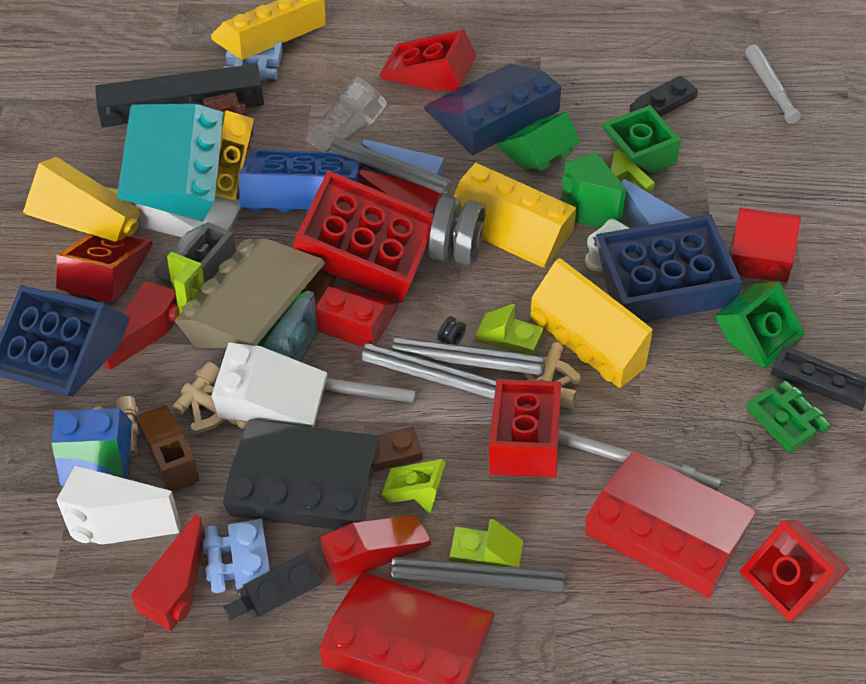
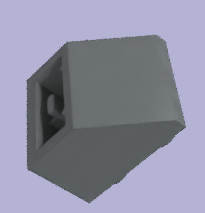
M207 222L188 231L170 252L201 263L205 283L219 272V266L224 261L230 259L236 253L234 235L231 231ZM166 256L153 272L154 275L171 282Z

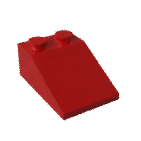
M458 30L398 43L379 75L384 80L433 91L455 90L461 87L477 55L465 30Z
M92 234L85 236L57 255L56 289L68 291V294L73 296L85 295L94 297L99 302L107 303L114 301L126 292L151 249L153 239L132 235L115 242Z
M497 379L489 437V475L557 478L561 382Z

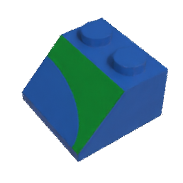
M120 408L55 411L51 443L60 486L64 487L74 466L128 479L133 422Z

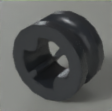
M453 316L448 317L441 325L437 339L440 342L447 341V344L458 345L465 334L466 324L463 322L457 323L456 318Z

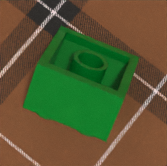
M650 105L602 123V129L631 163L651 173L677 164L681 139Z
M563 112L531 123L497 143V146L524 170L536 168L537 171H541L552 165L551 160L558 157L560 159L573 152L572 147L581 141L568 113Z
M592 152L566 162L564 176L562 177L563 188L560 200L576 207L575 222L601 228L611 218L622 223L626 188L596 152Z
M779 281L753 284L714 315L727 342L762 368H766L777 359L783 345L791 347L805 335Z

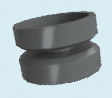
M441 196L435 210L430 232V259L447 261L453 254L456 264L470 267L474 265L484 232L485 203L468 200L462 208L458 197Z

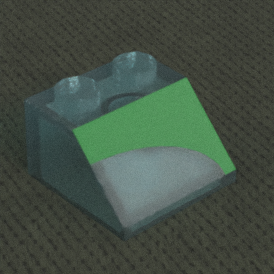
M306 291L298 295L256 346H261L302 362L318 333L314 292Z

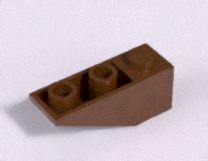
M164 405L137 415L136 419L166 490L173 492L200 481L195 459L183 432L168 406Z

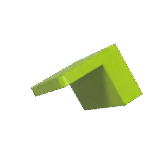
M170 252L167 260L172 289L176 292L179 314H181L183 306L201 292L200 288L204 284L202 264Z

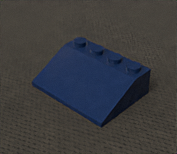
M510 63L425 105V110L473 156L501 142L531 123L559 112L562 87L543 71Z
M711 214L596 234V242L608 295L643 322L724 308L739 296L742 285L741 278Z
M20 285L0 333V377L73 397L117 350L130 317L104 303Z

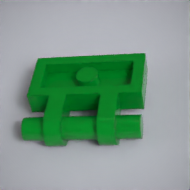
M784 381L778 386V390L782 395L771 387L747 402L746 410L789 453L815 438L817 430L813 428L814 426L822 434L832 427V424L825 418V413L818 406L813 407L804 398L805 393L798 387H793L788 381ZM793 407H796L802 413V415H800Z

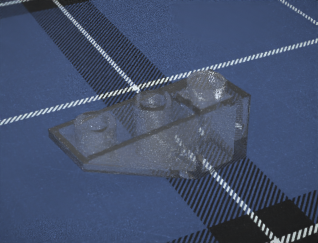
M356 76L305 140L321 152H330V145L335 137L348 140L371 125L388 103L373 86L359 76Z

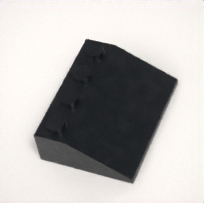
M248 420L229 472L223 505L229 515L234 517L262 518L265 521L334 530L351 523L364 522L369 502L379 435Z

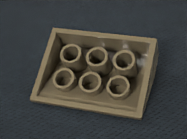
M266 238L246 239L237 246L236 253L219 266V272L201 286V292L183 306V312L175 319V322L195 348H227L228 343L256 346L325 264L324 261L319 257Z

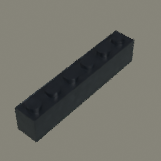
M258 63L95 85L97 110L102 128L128 124L131 105L198 104L218 111L264 105Z

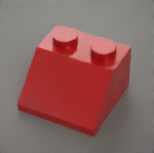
M740 207L729 252L739 276L788 283L794 262L801 216Z
M346 285L328 286L315 307L317 332L360 347H364L366 343L376 345L395 314L398 303Z
M783 520L739 572L789 622H792L825 597L850 568L799 520Z

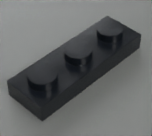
M783 345L770 375L863 411L866 404L865 376Z

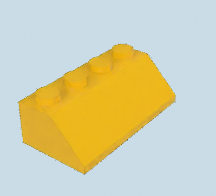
M277 0L267 5L258 6L252 11L238 14L234 18L223 22L211 34V39L240 60L247 59L275 47L274 45L279 42L285 43L325 26V0Z
M476 162L460 179L453 196L460 199L462 208L468 200L485 203L486 217L483 240L544 269L574 232L576 207Z
M561 258L557 259L532 296L530 317L538 326L544 327L554 335L558 342L575 352L581 361L595 368L606 381L612 382L621 389L646 368L653 329Z

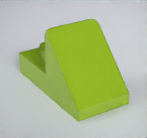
M619 149L614 151L611 171L620 182L626 179L653 195L655 182L635 164L631 163Z
M510 304L485 314L475 335V340L515 353L534 355L542 339L544 327L515 319V304Z
M443 459L391 468L381 497L388 503L415 499L428 513H431L440 489L446 462Z
M490 519L488 531L455 527L450 561L519 567L523 540L493 519Z

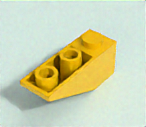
M227 110L223 113L215 196L235 201L239 187V172L244 165L254 119Z

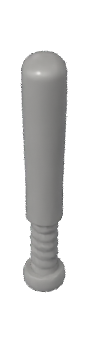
M756 44L748 46L745 50V55L773 99L781 106L785 113V121L789 124L798 122L801 118V112L793 107L786 96V90L763 51Z

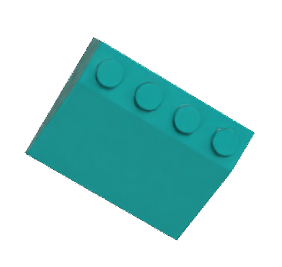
M198 104L131 105L117 198L203 222L215 200L224 112Z

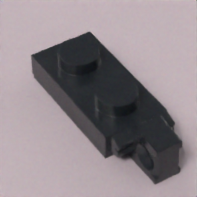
M680 75L635 99V102L630 104L629 113L650 105L661 117L696 99L698 89Z
M304 552L244 583L243 587L236 590L239 599L225 605L223 608L229 620H233L246 612L249 618L253 619L276 609L323 583L308 552Z

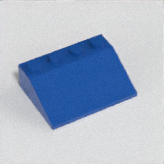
M253 149L239 172L240 207H248L250 211L277 208L279 212H291L294 209H305L308 212L328 170L359 183L358 173L362 170L363 163L335 152Z

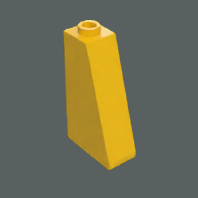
M54 157L39 163L23 212L32 217L117 242L127 236H132L139 226L137 220L141 209L128 201L118 199L117 194L60 158Z

